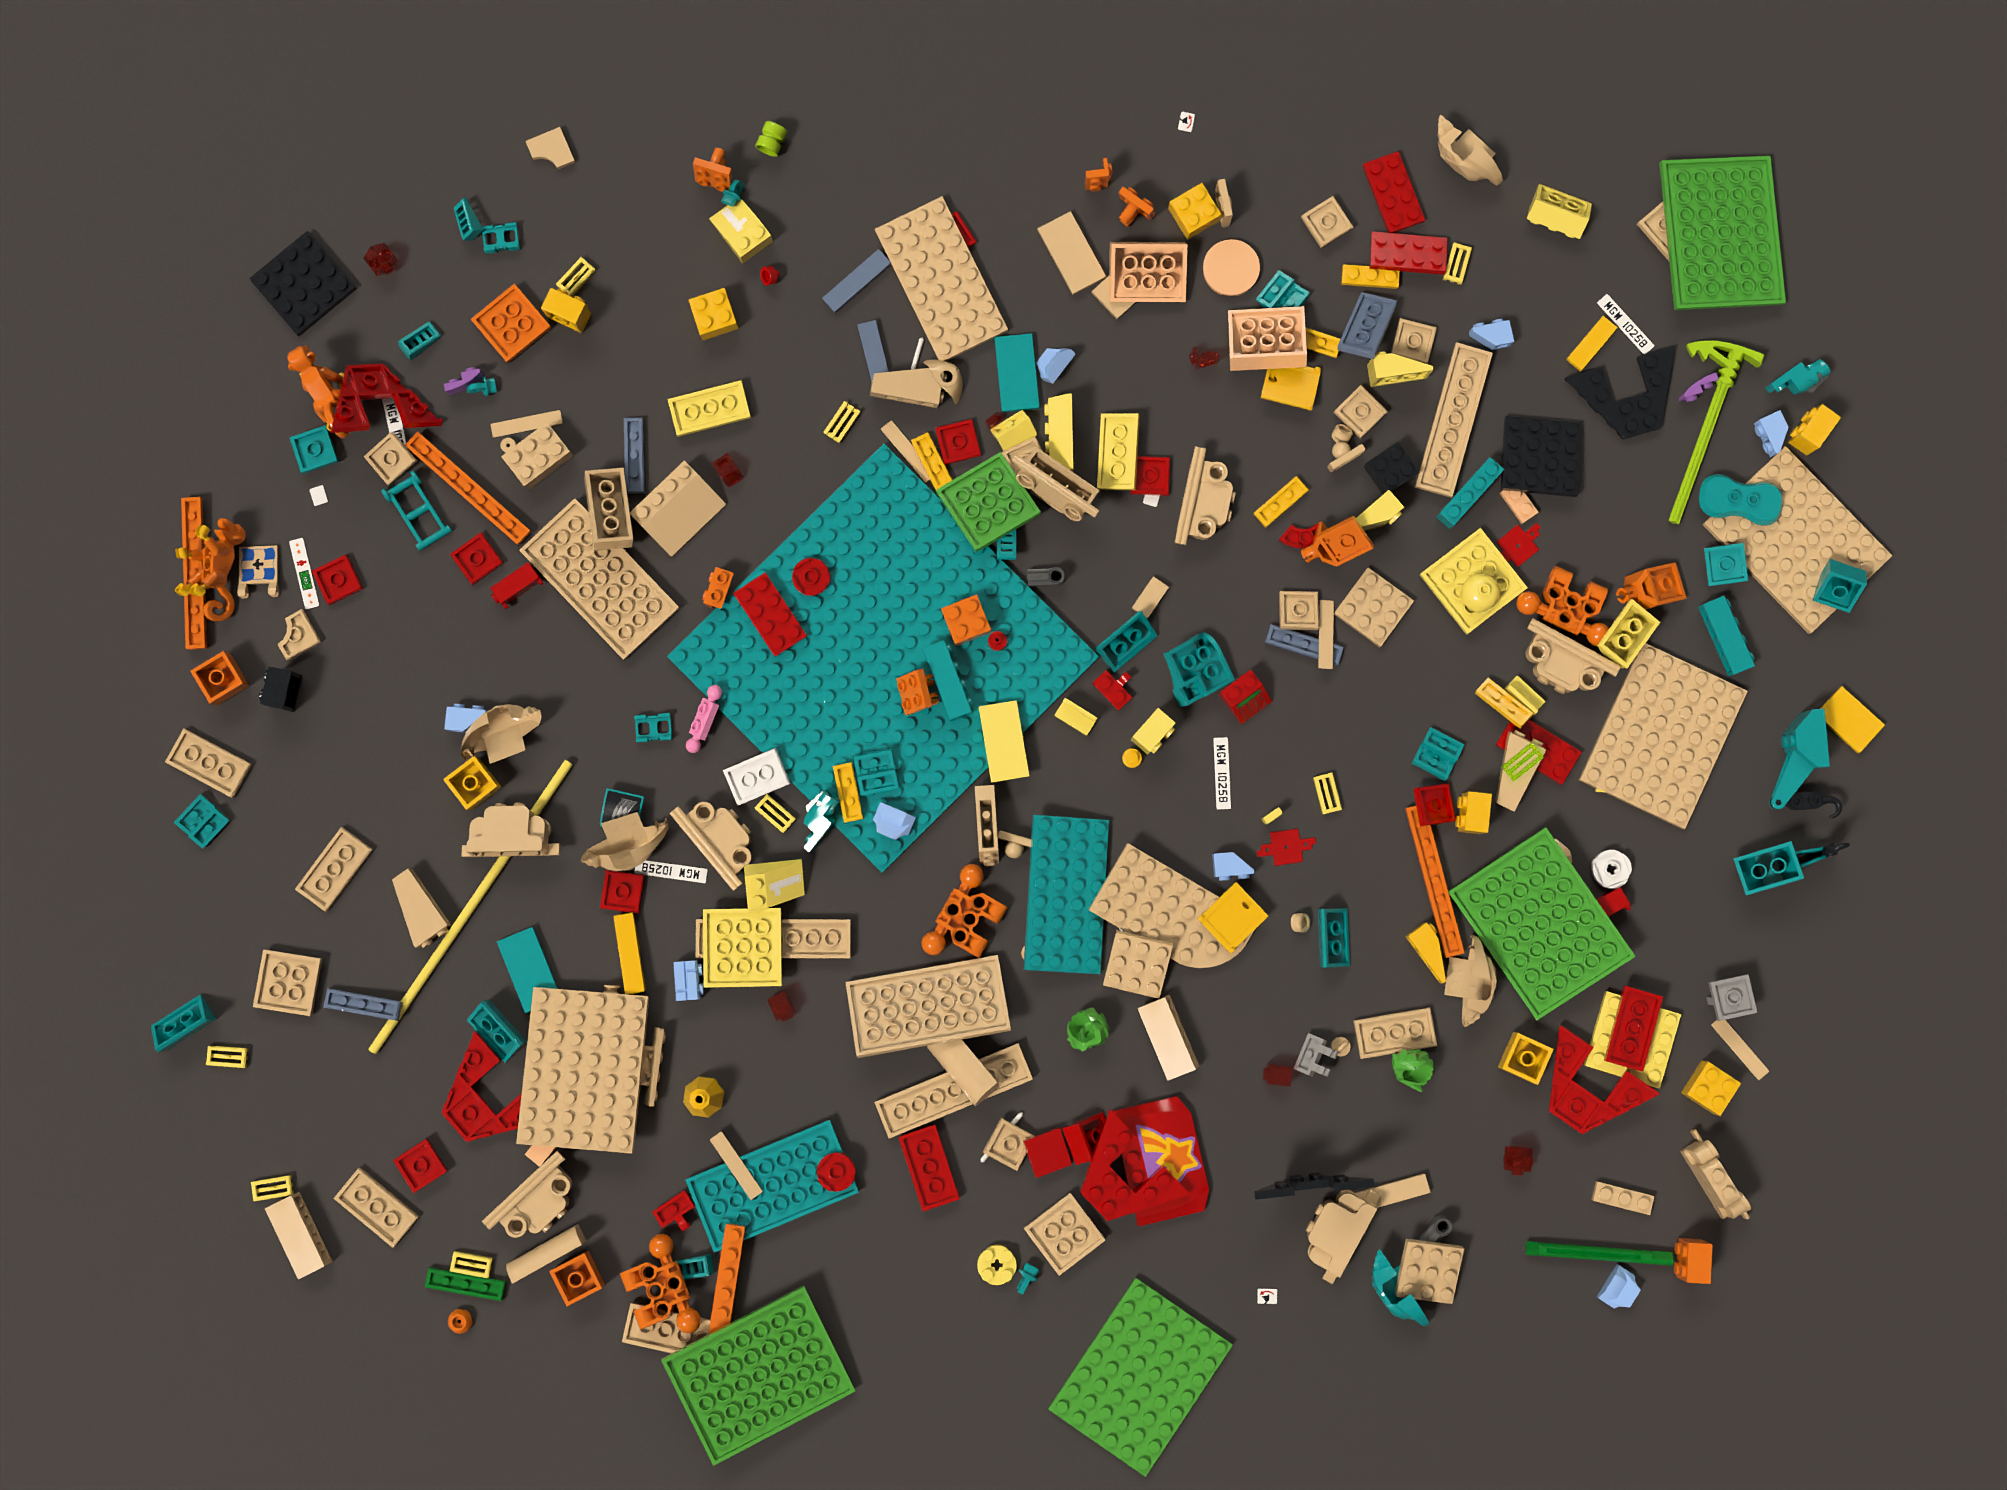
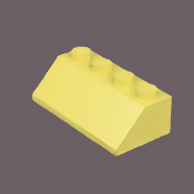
M1064 394L1048 398V404H1044L1045 416H1048V423H1045V434H1049V441H1045V453H1049L1050 457L1073 472L1072 394Z

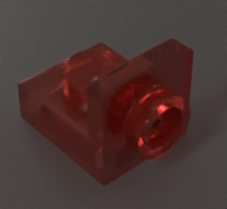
M1195 346L1191 349L1189 359L1192 365L1195 364L1197 370L1218 364L1219 355L1217 351L1213 353L1212 351H1206L1199 356Z
M728 453L712 462V465L727 487L743 479V475Z

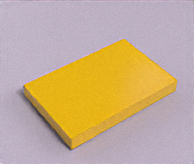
M1843 686L1839 687L1820 708L1825 709L1826 725L1856 753H1860L1885 726Z

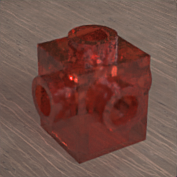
M385 242L370 246L363 258L376 276L391 273L398 261Z
M1505 1146L1504 1170H1510L1512 1175H1523V1172H1531L1533 1148Z

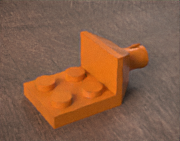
M1352 516L1330 528H1327L1323 521L1319 522L1313 544L1301 549V554L1307 563L1320 557L1322 562L1337 567L1372 550L1374 544L1357 519Z
M1676 562L1647 568L1626 576L1623 588H1619L1616 592V596H1624L1617 598L1620 603H1626L1633 599L1645 610L1687 599Z

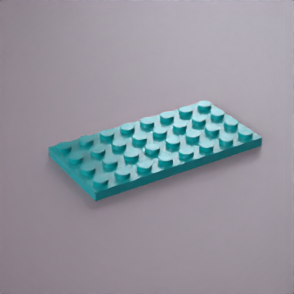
M1033 815L1023 970L1100 974L1103 918L1088 909L1106 880L1109 820Z
M831 1120L822 1122L739 1157L762 1190V1193L750 1200L726 1163L685 1179L714 1253L722 1250L726 1223L746 1226L744 1240L859 1193L855 1180L847 1189L838 1192L825 1189L818 1181L817 1167L821 1159L830 1153H844Z

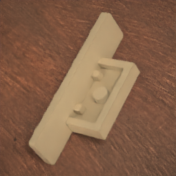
M654 1027L652 1046H644L641 1085H646L644 1104L647 1106H654V1102L657 1101L658 1097L656 1086L660 1080L659 1064L663 1059L661 1049L666 1037L664 1029Z

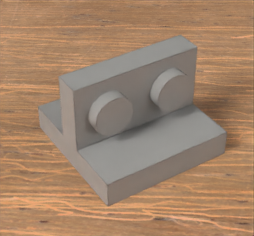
M1748 974L1708 982L1711 996L1706 997L1708 1005H1714L1717 1021L1757 1013Z

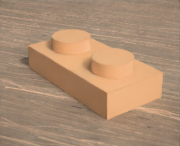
M1503 490L1500 493L1521 524L1539 513L1524 492Z

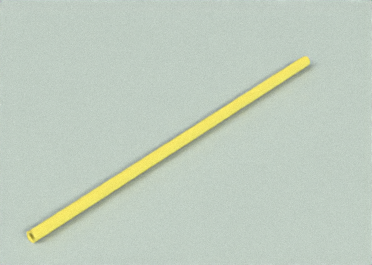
M564 760L532 807L531 811L535 816H539L573 766L567 760ZM511 856L498 857L401 1000L403 1003L399 1020ZM388 1019L368 1050L377 1054L399 1021Z

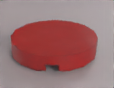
M806 558L795 565L792 581L794 587L801 594L816 596L827 589L830 583V573L828 567L821 560Z
M834 1152L827 1154L818 1164V1181L822 1187L829 1191H843L855 1179L856 1169L854 1162L844 1153Z

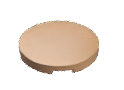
M1234 239L1224 240L1215 244L1207 252L1203 263V275L1209 287L1216 293L1227 296H1239L1249 291L1256 283L1260 271V263L1255 251L1248 244Z

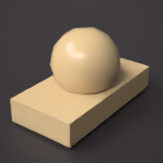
M1344 441L1335 443L1332 453L1336 460L1331 462L1327 468L1330 472L1336 471L1362 455L1365 451L1364 446L1361 444L1351 450L1350 446Z
M999 831L997 838L1007 841L1005 853L1008 857L1019 858L1024 852L1023 846L1031 848V839Z

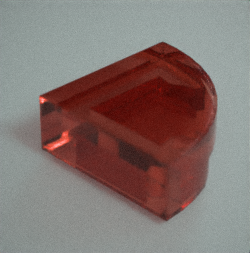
M996 412L985 420V425L992 429L1004 417L1000 412Z

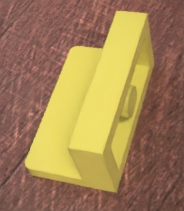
M1023 410L990 429L1003 451L1037 436L1030 418Z
M1515 676L1504 688L1507 693L1532 711L1533 715L1545 703L1519 676Z
M1064 698L1054 715L1086 736L1097 720V717Z

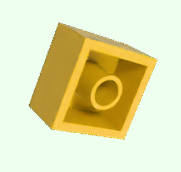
M1203 183L1171 200L1168 206L1169 211L1187 240L1219 222L1222 215Z
M550 288L541 307L549 319L580 333H583L592 314L588 305L585 304V300L578 296L572 298L568 296L566 291L557 288V290Z
M725 288L689 299L703 341L739 329Z
M1823 404L1817 408L1813 407L1802 416L1800 426H1796L1790 433L1791 439L1788 443L1807 456L1821 447L1841 417Z
M476 756L470 758L443 779L464 808L469 811L474 810L502 788L481 759Z
M1465 792L1461 794V797H1458L1457 808H1460L1459 816H1456L1455 827H1458V832L1472 834L1488 833L1492 794Z
M1513 1032L1498 1068L1538 1085L1554 1049L1520 1033Z
M1701 1060L1681 1093L1712 1114L1721 1116L1741 1083L1710 1062Z

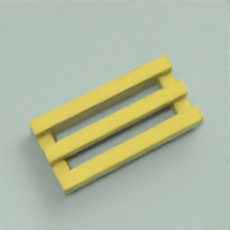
M1453 243L1443 280H1450L1452 283L1457 282L1459 285L1462 284L1472 250L1471 247ZM1456 248H1458L1459 251L1456 258L1455 266L1453 269L1452 276H1450L1449 272L1451 269ZM1463 250H1465L1466 254L1461 268L1459 278H1457V270L1459 267Z
M580 257L556 285L566 291L568 296L572 297L596 270L585 259ZM582 264H584L582 269L564 287L563 284L573 275V273ZM584 274V276L572 287V285Z
M844 401L824 430V434L840 444L861 412ZM847 408L848 410L846 411V413L844 414V416L842 417L834 431L830 433L831 429L833 428L841 414ZM853 412L854 415L851 417V419L849 420V422L847 423L839 437H836V434L838 433V431L840 430V428L842 427L850 413Z
M1333 773L1313 777L1322 814L1342 810ZM1328 777L1336 804L1335 808H1333L1326 782ZM1319 780H1322L1325 796L1329 809L1327 810L1324 803Z
M768 794L755 807L760 814L783 834L796 820L795 817ZM767 799L772 804H774L780 811H782L788 818H790V820L787 822L781 815H779L773 808H771L766 803ZM763 805L765 808H767L773 815H775L781 822H783L785 826L781 827L760 807Z
M210 1045L208 1046L206 1065L247 1068L246 1060H248L247 1052L249 1048ZM212 1050L242 1052V1056L213 1054ZM212 1058L238 1059L241 1060V1063L216 1062L211 1060Z
M288 1175L251 1182L253 1201L293 1195L292 1176ZM286 1180V1184L258 1189L256 1185ZM287 1188V1192L258 1196L257 1194L259 1192Z
M454 1251L450 1271L489 1278L493 1258ZM457 1257L487 1262V1265L458 1260ZM459 1264L486 1270L485 1272L457 1268L455 1265Z

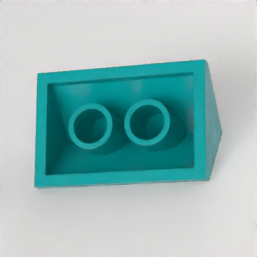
M1138 611L1098 645L1095 651L1115 673L1158 635L1142 611Z
M1348 908L1317 909L1320 967L1350 966Z
M201 994L151 1025L154 1046L157 1052L170 1050L217 1020Z
M483 1000L467 1019L469 1024L505 1063L527 1044L526 1039L490 1000Z

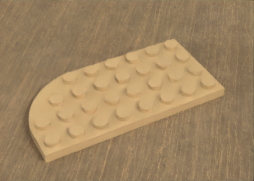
M1128 843L1125 845L1088 909L1125 932L1173 943L1170 958L1179 964L1193 968L1213 967L1231 960L1243 950L1253 934L1252 932L1235 948V951L1230 954L1197 919L1219 897Z

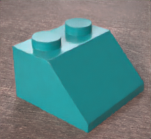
M1829 559L1821 572L1813 601L1850 613L1867 585L1866 571Z

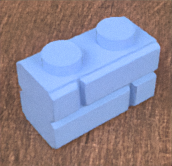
M699 960L674 962L676 1001L701 999V995H704V984L700 983V976L703 975V966L699 964Z

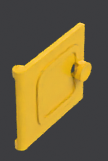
M1321 368L1267 369L1261 398L1312 410Z
M1235 882L1197 919L1231 954L1268 915Z

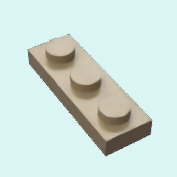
M1596 1181L1591 1200L1650 1215L1654 1196Z

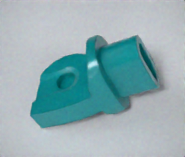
M733 180L729 190H723L724 196L721 202L734 207L735 203L741 200L740 194L745 184L740 180Z
M483 377L482 383H473L466 388L467 394L483 392L488 397L490 393H497L494 378L486 379V377Z
M1027 1262L1023 1269H1019L1022 1278L1018 1283L1017 1292L1022 1295L1030 1281H1037L1036 1276L1039 1272L1038 1268Z

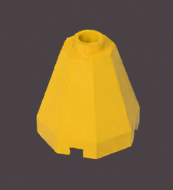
M699 1076L685 1086L683 1103L693 1116L709 1118L722 1108L725 1091L720 1087L715 1078Z

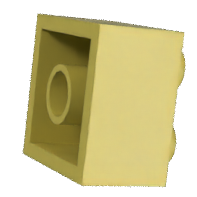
M1157 708L1131 738V741L1147 755L1150 752L1154 754L1162 745L1161 739L1164 737L1167 740L1174 732L1173 726L1175 722Z

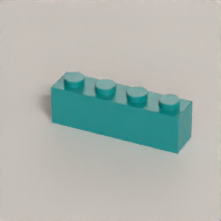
M1489 457L1439 512L1436 518L1451 529L1504 469Z
M1722 596L1698 606L1728 677L1754 667V656L1746 647V638L1739 631V622L1732 615L1729 600Z
M942 640L924 647L923 652L950 722L972 714L971 709L974 706L971 698H966L964 691L967 688L964 680H959L957 675L960 672L957 662H952L950 657L953 654L950 644H945V641Z

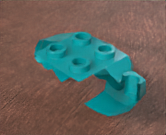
M1379 1249L1375 1257L1371 1277L1372 1285L1380 1299L1395 1317L1403 1320H1414L1423 1327L1430 1325L1416 1302L1417 1299H1414L1411 1294L1406 1298L1395 1296L1394 1292L1400 1265L1393 1269Z

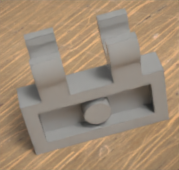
M1308 1033L1294 1069L1313 1077L1315 1072L1328 1077L1331 1070L1318 1065L1322 1054L1336 1059L1338 1052L1326 1047V1040Z

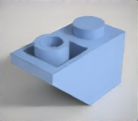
M1497 319L1492 321V324L1487 325L1485 323H1478L1473 325V328L1469 331L1470 337L1491 350L1510 347L1514 343L1509 320Z
M1780 410L1754 423L1757 436L1761 437L1763 449L1770 457L1780 452L1788 430V425Z
M453 704V707H447L445 730L466 733L472 723L483 713L487 712V710H484L483 706L472 705V709L465 708L463 704Z
M1233 852L1212 854L1214 877H1219V881L1231 880L1230 876L1237 875L1238 879L1250 878V874H1254V869Z

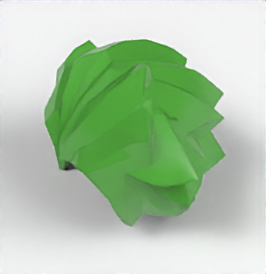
M1093 1007L1077 1012L1076 1015L1072 1016L1071 1021L1068 1022L1067 1034L1069 1037L1067 1040L1072 1048L1078 1049L1081 1052L1104 1044L1109 1036V1025L1104 1014H1098Z
M1402 1049L1398 1054L1393 1053L1392 1066L1397 1080L1419 1092H1423L1421 1087L1431 1079L1434 1070L1433 1060L1429 1059L1428 1053L1421 1051V1049L1407 1051Z

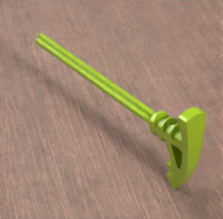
M1698 341L1686 345L1691 358L1698 352L1702 362L1707 357H1710L1722 369L1718 370L1720 377L1715 382L1717 384L1716 390L1668 519L1672 524L1679 525L1727 390L1733 387V379L1737 377L1735 371L1740 369L1738 363H1741L1744 359L1756 368L1760 367L1764 360V355L1759 352L1722 341ZM1714 349L1728 352L1729 354L1727 358H1725L1723 355H1721Z

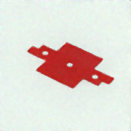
M1537 523L1526 532L1519 525H1516L1497 541V544L1503 550L1501 554L1507 562L1511 559L1519 567L1539 550L1533 543V540L1540 535L1538 530L1541 527Z
M1298 829L1271 832V844L1261 845V850H1257V856L1273 855L1275 866L1303 862L1302 851L1311 850L1312 844H1316L1315 837L1300 839Z

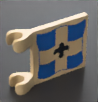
M277 545L239 547V586L237 590L239 597L242 599L248 598V585L269 584L268 594L272 597L279 596Z

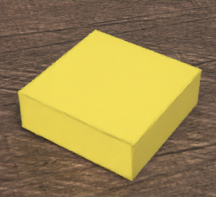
M1278 807L1261 820L1267 825L1282 815L1283 812Z

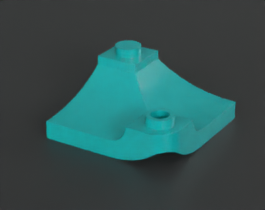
M1198 633L1163 654L1173 681L1174 689L1172 691L1180 707L1188 706L1235 680L1219 645L1207 633Z

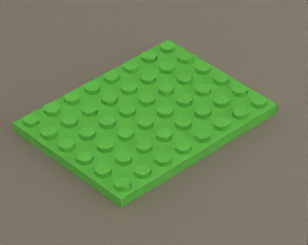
M1771 157L1662 160L1659 166L1674 310L1784 305L1786 298Z
M1546 827L1448 891L1536 1020H1539L1636 957Z
M1135 1277L1048 1407V1410L1146 1477L1233 1344Z
M804 1285L661 1359L713 1466L855 1392L854 1386Z

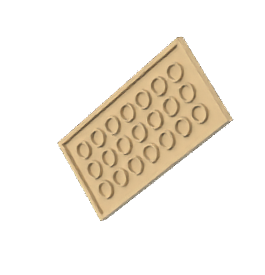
M939 197L875 229L938 360L948 361L994 337L1008 332V328L943 197Z
M575 498L519 550L624 661L680 609L623 548L594 551L589 512Z
M998 955L846 982L857 1058L1011 1031Z

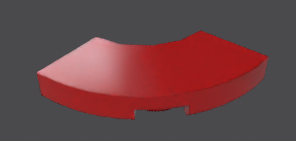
M1319 523L1307 529H1300L1291 525L1280 537L1279 541L1292 548H1306L1313 544Z

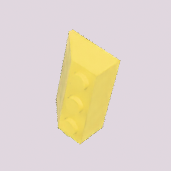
M1539 184L1528 210L1527 219L1533 224H1541L1547 226L1552 231L1565 233L1570 238L1580 239L1589 221L1592 203Z
M1630 599L1597 646L1603 657L1620 665L1621 668H1628L1660 622L1633 599Z

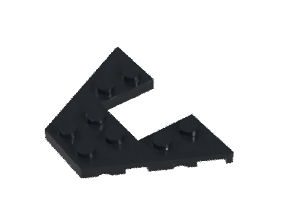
M1672 346L1636 358L1647 393L1613 402L1602 367L1568 376L1564 380L1578 392L1580 397L1587 401V404L1596 413H1599L1607 421L1606 423L1616 431L1622 440L1659 430L1662 425L1675 347Z
M1310 1173L1309 1177L1291 1175L1289 1176L1290 1179L1275 1181L1272 1185L1254 1191L1255 1200L1295 1196V1191L1330 1187L1334 1191L1375 1186L1374 1179L1348 1177L1345 1174L1326 1176L1320 1173Z

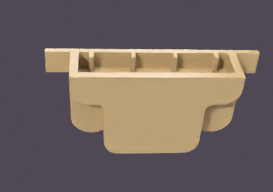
M1195 446L1176 531L1175 543L1186 545L1188 537L1207 540L1213 536L1216 528L1223 527L1225 522H1229L1232 511L1229 510V505L1234 503L1236 492H1232V484L1229 481H1225L1228 474L1227 467L1221 462L1204 461L1205 448Z
M1037 447L1027 460L1018 454L1015 455L1012 461L1022 468L1016 475V480L1021 486L1029 489L1032 494L1073 521H1080L1085 512L1094 518L1096 517L1099 510L1092 506L1091 503L1099 492L1097 488Z
M1532 618L1527 629L1534 632V636L1525 653L1526 658L1530 662L1535 663L1533 674L1538 678L1537 681L1545 685L1550 684L1554 686V690L1561 694L1570 693L1578 687L1584 691L1593 690L1599 686L1604 671L1616 676L1621 668L1620 665Z
M700 802L687 815L679 806L670 812V815L734 891L739 887L742 882L736 875L744 869V865H749L752 861V854L746 848L751 843L749 835L751 831L745 824L741 825L737 821L739 816L733 809L729 811L725 808H719L715 811L710 803Z
M497 803L495 806L486 808L484 818L477 817L472 820L469 829V840L467 845H462L461 857L560 855V844H548V837L551 833L550 823L539 816H535L525 804L514 803V806H507L506 804Z
M1696 1129L1690 1130L1696 1141L1680 1150L1720 1218L1730 1217L1734 1219L1742 1215L1744 1219H1749L1750 1216L1747 1212L1751 1210V1206L1745 1196L1737 1190L1718 1160L1720 1156L1709 1140L1703 1141Z
M556 1151L482 1221L489 1230L500 1222L505 1227L507 1234L514 1238L524 1235L527 1230L531 1233H538L542 1230L545 1233L553 1226L551 1222L556 1217L560 1219L568 1212L565 1209L569 1205V1198L566 1194L571 1190L573 1183L568 1174L559 1166L565 1160L560 1152Z
M1370 1189L1364 1200L1355 1195L1351 1190H1341L1336 1195L1335 1201L1328 1199L1323 1204L1319 1203L1315 1210L1317 1215L1314 1221H1309L1305 1231H1307V1237L1311 1243L1308 1247L1309 1258L1315 1264L1326 1269L1322 1279L1333 1284L1336 1277H1341L1377 1211L1375 1205L1381 1196L1379 1193Z

